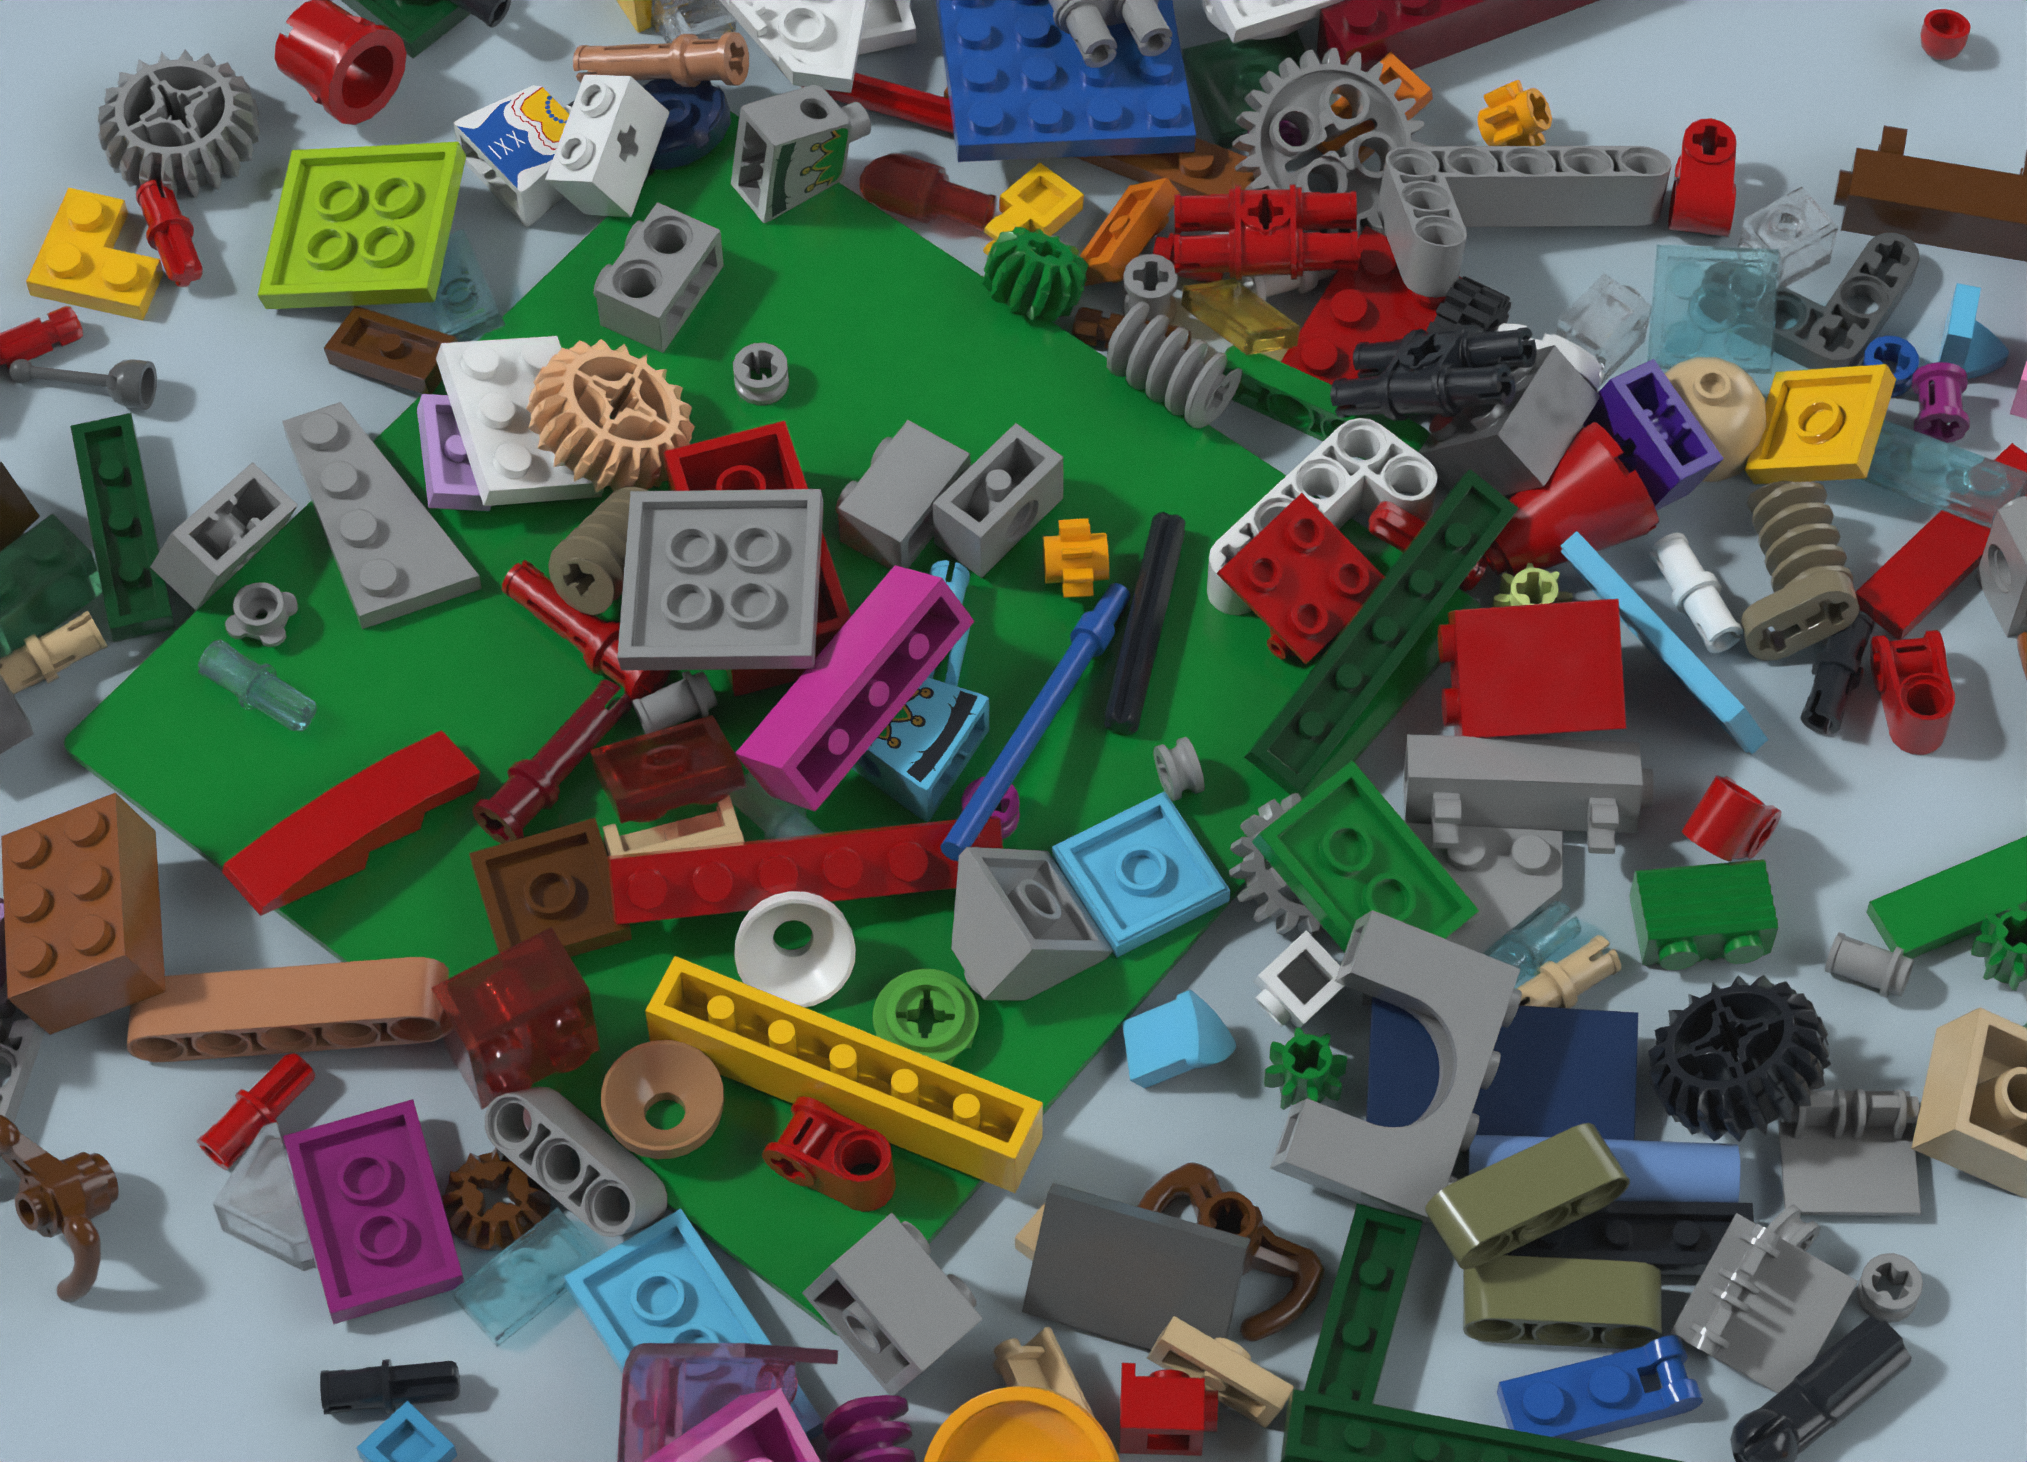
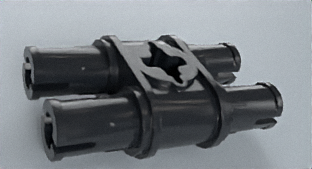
M1462 325L1457 331L1427 333L1423 329L1412 330L1403 339L1377 343L1360 342L1356 345L1353 353L1355 370H1360L1357 375L1359 378H1337L1331 387L1332 406H1338L1335 413L1339 418H1347L1353 415L1384 414V416L1393 421H1404L1410 415L1439 413L1443 417H1454L1464 407L1510 404L1514 399L1516 389L1514 377L1509 376L1510 368L1532 367L1537 355L1535 339L1530 340L1533 334L1528 327L1518 328L1517 330L1483 332L1473 325Z

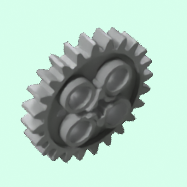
M1331 48L1325 53L1322 64L1319 63L1312 49L1307 50L1301 56L1300 68L1290 57L1286 58L1278 65L1281 78L1268 71L1259 79L1266 93L1253 89L1245 97V101L1256 112H1242L1235 121L1238 125L1249 131V134L1241 135L1232 142V147L1247 151L1249 157L1235 166L1236 172H1253L1255 180L1245 190L1289 189V184H1295L1296 187H1302V192H1311L1307 183L1309 173H1317L1329 182L1330 193L1356 191L1357 230L1340 229L1342 233L1360 232V224L1363 228L1368 226L1371 229L1382 226L1377 213V204L1386 155L1391 150L1399 147L1427 146L1411 140V135L1425 126L1424 121L1407 120L1405 112L1413 107L1416 103L1415 99L1408 98L1401 101L1396 99L1394 94L1401 85L1402 81L1400 78L1394 79L1386 85L1379 81L1383 68L1382 63L1378 62L1367 72L1362 71L1361 53L1355 52L1344 65L1340 63L1337 48ZM1331 94H1339L1349 101L1352 107L1351 119H1342L1335 115L1329 103ZM1366 120L1373 121L1375 125L1374 130L1350 140L1336 152L1330 151L1295 172L1289 173L1286 171V163L1311 152L1323 141H1332ZM1280 121H1290L1299 128L1302 135L1301 146H1291L1284 142L1279 133ZM1360 146L1369 147L1379 155L1381 161L1379 172H1371L1360 163L1358 157ZM1321 229L1320 232L1338 233V229ZM1315 230L1303 231V233H1312Z

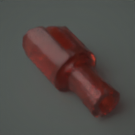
M888 153L875 159L864 168L860 176V190L868 202L876 204L881 209L927 224L931 219L935 220L939 215L984 232V228L993 219L997 206L996 195H988L949 182V175L946 174L944 167L902 153Z

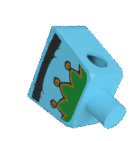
M927 678L855 763L852 769L920 819L929 822L989 731V698L980 693Z

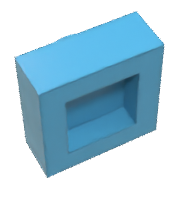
M406 1401L356 1447L359 1458L363 1462H451L457 1457L455 1445L409 1401Z

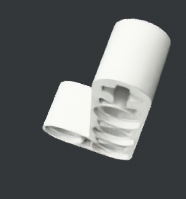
M1364 418L1345 422L1215 542L1210 549L1207 581L1209 601L1217 610L1225 614L1241 615L1252 611L1216 573L1301 493L1338 530L1360 509L1371 516L1372 512L1382 501H1390L1420 520L1427 522L1433 514L1438 477L1435 467L1428 459L1381 424ZM1353 457H1363L1368 460H1356ZM1408 492L1414 494V496H1405L1400 493ZM1313 495H1322V496H1325V497H1327V498H1325V499H1317V498H1313V497H1311V496H1313Z

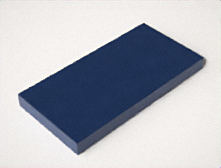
M1372 997L1366 1122L1384 1127L1408 1126L1427 1110L1435 1096L1440 1068L1437 1050L1426 1028L1412 1014L1398 1006ZM1519 1006L1508 1028L1501 1026L1493 1049L1501 1054L1496 1075L1487 1090L1481 1088L1479 1090L1472 1113L1479 1115L1476 1134L1553 1137L1577 1125L1592 1123L1603 1139L1635 1140L1638 1012Z

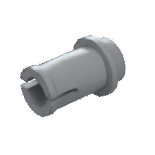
M689 670L682 672V680L646 697L637 698L632 701L636 715L648 738L654 736V733L674 726L698 714L703 719L709 717L708 710L718 706V702L703 671L691 675Z
M1838 932L1827 958L1825 972L1835 973L1880 989L1879 995L1887 998L1889 993L1902 996L1912 972L1914 959L1903 956L1904 949L1896 947L1894 952Z

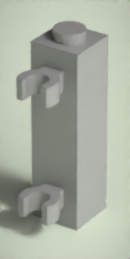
M1407 734L1403 778L1405 823L1432 824V848L1458 849V827L1476 826L1586 831L1588 853L1615 854V833H1637L1640 807L1652 806L1653 770L1642 769L1639 742L1498 737L1476 738L1468 736Z

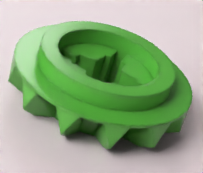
M917 969L897 976L881 990L873 1008V1025L877 1037L937 1061L945 1062L951 1066L959 1053L965 1048L971 1049L973 1038L979 1025V1011L973 993L960 979L936 969ZM924 1000H930V1009L933 1010L935 1020L944 1021V1023L938 1022L933 1024L932 1033H928V1038H922V1033H919L917 1023L908 1021L919 1018L920 1010L924 1009Z

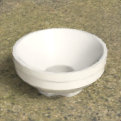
M789 891L775 894L762 900L748 912L741 922L736 936L734 956L738 974L744 984L799 1006L810 1007L829 999L843 987L850 977L855 964L856 947L852 930L846 918L833 903L821 896L808 892ZM790 920L801 921L811 928V939L800 949H784L777 945L773 939L774 932L779 925Z

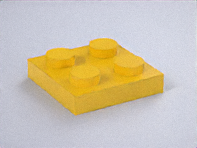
M1888 365L1775 372L1765 404L1766 428L1759 445L1749 455L1745 471L1754 485L1770 484L1778 481L1811 482L1866 479L1896 382V378Z

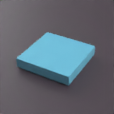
M1165 791L1052 846V858L1111 946L1116 958L1230 901V889Z

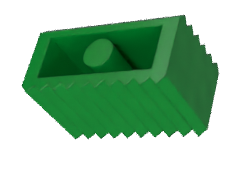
M1764 859L1635 871L1629 897L1642 965L1649 967L1656 963L1667 970H1681L1689 968L1705 959L1713 961L1719 957L1732 964H1746L1771 953L1778 931V919L1776 917V908L1773 905L1771 884L1769 883V874L1766 871V861Z

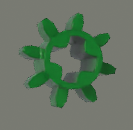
M2012 904L2011 910L2000 918L1990 912L1985 914L1980 927L1982 935L1976 936L1971 949V955L1984 957L1986 970L1983 978L1985 980L1994 978L2002 983L2009 984L2012 991H2017L2019 983L2027 979V911L2020 910L2018 904Z
M1299 1027L1295 1029L1294 1037L1285 1046L1279 1042L1273 1041L1271 1043L1269 1059L1274 1065L1265 1069L1264 1085L1269 1088L1279 1087L1281 1093L1280 1108L1283 1110L1306 1098L1321 1103L1325 1097L1334 1101H1339L1341 1098L1342 1083L1338 1077L1346 1074L1347 1056L1340 1054L1332 1056L1330 1049L1331 1035L1329 1033L1318 1037L1312 1034H1304L1303 1030Z

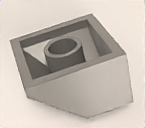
M966 847L959 855L951 949L965 970L964 975L967 983L976 993L982 996L983 1000L1025 1001L1105 960L1113 952L1111 946L1048 851Z

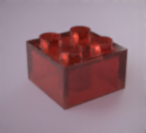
M552 927L431 987L445 1047L481 1110L488 1107L498 1096L530 1089L533 1083L557 1071L565 1073L580 1067L589 1059L592 1053L600 1050L589 988Z

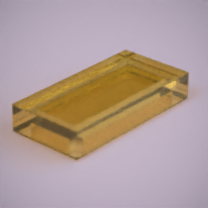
M1234 278L1183 286L1181 306L1246 355L1297 346L1300 326Z

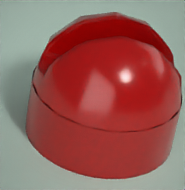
M1937 9L1930 11L1925 16L1920 33L1921 47L1928 56L1935 60L1948 61L1957 57L1966 46L1971 29L1969 21L1960 13L1952 10Z

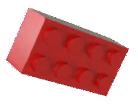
M785 421L664 451L668 491L808 489ZM823 532L821 539L815 659L851 617ZM806 669L726 670L733 695L736 697L797 681Z

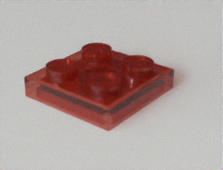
M713 715L590 750L595 774L620 823L628 821L639 823L654 821L664 816L667 810L691 803L713 804L725 799L730 792L747 788L742 765Z

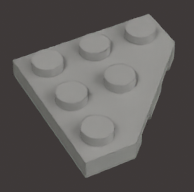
M1406 823L1480 910L1450 935L1447 940L1491 957L1510 942L1514 937V932L1538 913L1540 915L1544 914L1560 901L1562 892L1563 831L1459 826V848L1449 849L1432 848V824ZM1363 993L1362 1005L1371 1006L1372 996Z

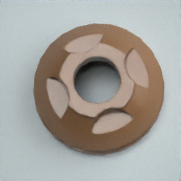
M654 1040L637 1045L625 1052L609 1069L601 1089V1107L604 1118L616 1140L626 1149L640 1156L653 1159L679 1157L702 1146L719 1125L724 1106L723 1083L719 1071L711 1059L699 1049L673 1040ZM662 1100L675 1101L683 1107L685 1116L682 1122L672 1129H656L645 1119L648 1109L653 1104Z

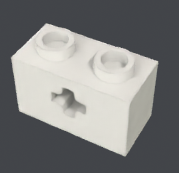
M584 75L545 180L585 215L632 217L670 112L631 76Z

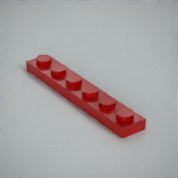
M995 815L989 818L971 847L1003 849L1001 819ZM957 820L608 856L613 919L615 924L618 925L748 911L764 899L789 891L808 892L821 896L831 902L956 888L958 861L947 858L941 851V844Z

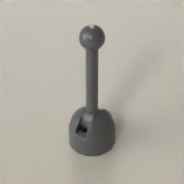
M25 359L15 360L9 369L11 378L18 383H26L33 378L107 387L108 394L116 403L134 409H149L153 403L157 388L155 365L151 361L122 360L115 364L108 375L36 367Z

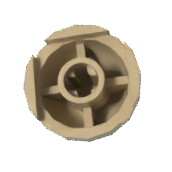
M1695 357L1672 366L1664 374L1724 458L1702 482H1719L1739 475L1745 470L1749 455L1759 445L1766 428L1765 398L1756 382L1735 363L1718 357Z

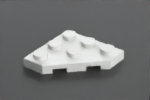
M719 0L792 85L807 87L815 84L826 90L852 92L868 0Z

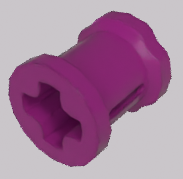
M1946 362L1931 363L1918 368L1913 373L1912 389L1919 398V413L1913 422L1915 435L1922 441L1938 444L1955 442L1962 439L1970 428V419L1968 414L1963 411L1962 393L1967 388L1968 376L1966 371L1959 365Z

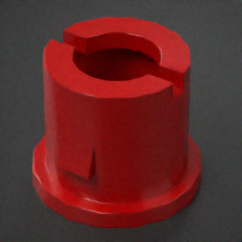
M310 0L305 2L286 21L287 24L293 27L289 36L279 33L275 44L274 56L278 70L305 88L315 103L323 105L324 110L342 124L356 125L371 119L386 106L398 89L405 71L407 53L403 39L385 25H375L374 22L365 18L353 16L330 0Z

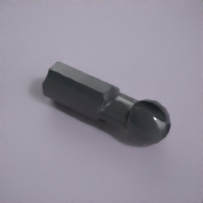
M1870 1315L1799 1373L1789 1385L1762 1407L1743 1415L1733 1427L1730 1438L1735 1461L1794 1462L1798 1454L1831 1427L1834 1428L1909 1366L1912 1357L1906 1350L1902 1337L1886 1321H1879Z

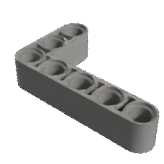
M1645 146L1399 147L1391 150L1386 155L1377 213L1407 288L1426 297H1444L1450 288H1454L1455 282L1459 279L1467 239L1465 227L1650 225L1657 222L1661 215L1671 171V160L1661 151Z

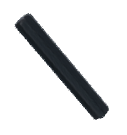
M1159 512L1152 518L1105 711L1104 724L1111 732L1131 735L1139 727L1185 535L1184 528L1186 523L1178 514L1170 515L1165 512Z

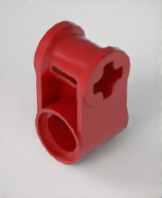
M1712 118L1700 119L1692 122L1686 128L1682 140L1681 156L1678 158L1675 167L1669 206L1668 230L1729 237L1736 201L1734 173L1737 141L1732 129L1724 122Z
M1938 630L1926 631L1923 638L1888 641L1885 635L1873 636L1870 645L1872 678L1875 688L1880 693L1889 735L1893 743L1901 750L1910 754L1924 755L1934 752L1942 745L1946 737L1955 705V692L1947 668L1946 651L1941 633ZM1916 712H1922V713H1925V714H1927V715H1921V714H1918V713H1916Z
M1716 775L1681 832L1692 842L1723 860L1731 862L1732 859H1752L1772 835L1782 812L1773 805L1766 806L1759 798L1737 785L1728 776L1721 777Z
M804 1096L796 1098L791 1107L793 1117L778 1141L768 1143L762 1153L765 1163L788 1181L800 1186L810 1187L847 1205L851 1209L865 1212L874 1211L884 1206L892 1198L896 1188L891 1146L886 1137L877 1130L870 1129L838 1114L831 1107L816 1099ZM869 1163L878 1167L868 1175L858 1176L849 1172L859 1164Z

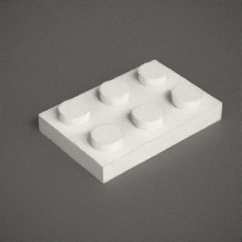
M557 336L441 343L436 357L437 364L483 506L602 496L604 488L596 492L592 481L586 478H581L574 482V472L568 467H553L555 454L551 451L538 449L540 435L528 428L531 421V413L526 407L529 403V395L535 386L533 382L541 368L546 367L552 356L558 354L561 350Z

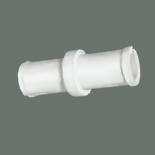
M1672 533L1658 540L1652 546L1653 551L1650 552V557L1654 563H1657L1673 590L1671 600L1680 613L1688 614L1709 652L1720 653L1734 646L1741 639L1740 634H1743V629L1735 621L1719 594L1722 586L1714 573L1704 571L1688 545V540L1684 534Z

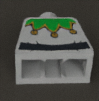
M815 84L741 106L731 185L763 223L771 221L842 179L845 175L849 144L869 135L871 132V122L868 113L858 102H853L840 108L823 87Z

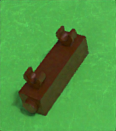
M1884 125L1878 151L1856 148L1851 171L1839 170L1833 205L1844 207L1841 231L1877 236L1882 233H1898L1905 235L1918 244L2027 262V150L2024 167L2021 168L2020 174L1905 156L1904 150L1908 129Z

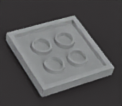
M821 489L630 491L617 656L621 671L814 669L824 504Z

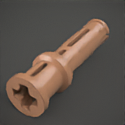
M726 32L720 39H699L695 34H681L672 43L580 45L574 52L573 69L574 71L588 70L587 72H579L576 75L579 82H582L584 75L631 76L635 80L673 79L682 87H696L701 81L722 80L726 85L739 86L748 75L749 52L744 37L737 32Z

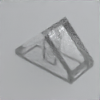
M277 1122L264 1125L213 1201L223 1232L302 1271L317 1268Z

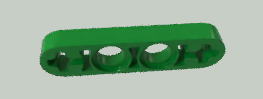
M1233 345L1227 348L1224 353L1227 355L1228 360L1223 375L1227 376L1237 368L1242 369L1240 383L1231 400L1318 440L1324 441L1339 426L1357 418L1371 419L1381 424L1417 452L1420 451L1431 434L1426 428L1409 419L1393 421L1384 416V414L1353 415L1347 418H1339L1335 413L1338 406H1332L1331 384L1242 345Z

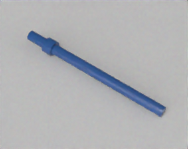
M1117 583L1110 584L1094 610L1086 612L1081 616L1070 634L1072 644L941 844V851L947 858L959 861V855L965 848L973 845L1091 659L1104 653L1115 635L1114 624L1131 598L1130 592L1123 585Z

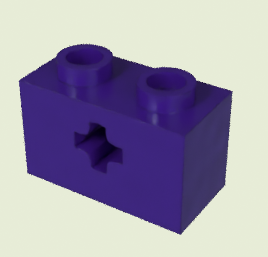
M1655 359L1610 379L1598 392L1600 398L1583 424L1586 427L1593 422L1598 423L1617 442L1624 452L1618 458L1629 473L1636 470L1654 503L1656 511L1689 495L1724 459Z

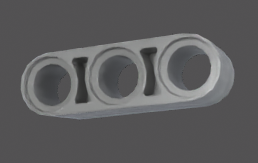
M535 1087L503 1094L496 1097L489 1104L485 1114V1130L491 1143L596 1233L602 1236L616 1237L648 1228L663 1217L667 1208V1192L659 1177L559 1092L549 1087ZM524 1109L529 1112L532 1120L530 1132L525 1127L523 1121ZM573 1149L577 1152L580 1159L579 1174L574 1169L571 1161ZM621 1190L625 1192L630 1202L629 1215L625 1213L620 1203Z

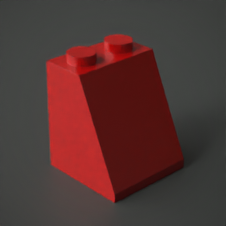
M1619 599L1454 610L1447 612L1448 624L1438 626L1439 658L1441 663H1450L1452 688L1442 689L1443 723L1445 727L1454 726L1455 736L1480 738L1626 729Z

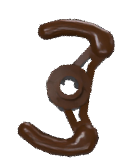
M0 1115V1154L3 1160L21 1179L19 1182V1193L15 1196L17 1214L26 1228L32 1231L36 1230L43 1237L52 1238L61 1233L64 1234L74 1255V1266L70 1275L59 1282L57 1295L64 1302H74L90 1291L98 1276L101 1261V1242L99 1233L90 1219L108 1211L111 1203L117 1200L119 1187L116 1175L108 1161L98 1153L88 1154L81 1152L66 1159H57L20 1133L17 1126L10 1119Z
M1195 1162L1186 1163L1158 1180L1146 1191L1137 1207L1162 1214L1175 1198L1186 1196L1191 1200L1197 1224L1251 1239L1242 1276L1255 1269L1281 1277H1289L1293 1284L1289 1292L1269 1309L1244 1319L1240 1326V1333L1244 1339L1254 1342L1282 1331L1301 1317L1316 1298L1325 1277V1265L1313 1249L1276 1236L1263 1224V1217L1259 1207L1254 1206L1242 1193L1233 1191L1222 1192L1218 1184L1219 1181L1212 1169Z

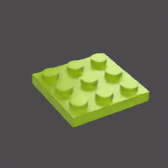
M440 142L292 150L257 294L265 309L435 302L466 160V154L460 143Z

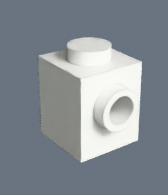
M1306 930L1253 981L1262 990L1255 997V1000L1281 1027L1290 1020L1297 1028H1301L1345 986L1335 982L1340 965Z

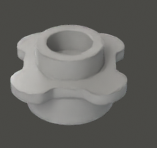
M259 582L244 586L239 590L234 599L233 609L235 614L228 617L225 622L227 633L234 639L250 637L261 640L262 644L266 647L280 645L286 639L284 627L289 616L294 615L298 610L295 596L289 592L281 593L278 588L268 583ZM267 613V617L264 619L256 618L258 614Z

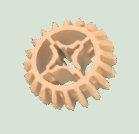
M600 339L591 347L579 340L574 347L570 349L561 348L558 354L552 356L547 366L541 368L533 382L535 386L529 395V403L526 409L531 413V421L528 428L540 435L538 449L551 451L555 454L553 467H568L574 472V482L581 478H586L592 481L595 491L599 492L608 485L613 491L624 487H640L648 490L653 486L660 487L664 481H667L664 451L690 445L689 442L692 439V432L695 428L689 421L692 407L680 401L683 387L666 382L667 369L655 370L647 364V354L638 359L629 355L625 344L616 350H611L607 343Z

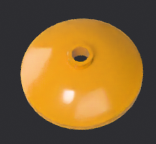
M1013 1386L985 1392L972 1398L955 1410L934 1435L923 1462L1120 1461L1106 1431L1077 1402L1062 1394L1044 1388Z

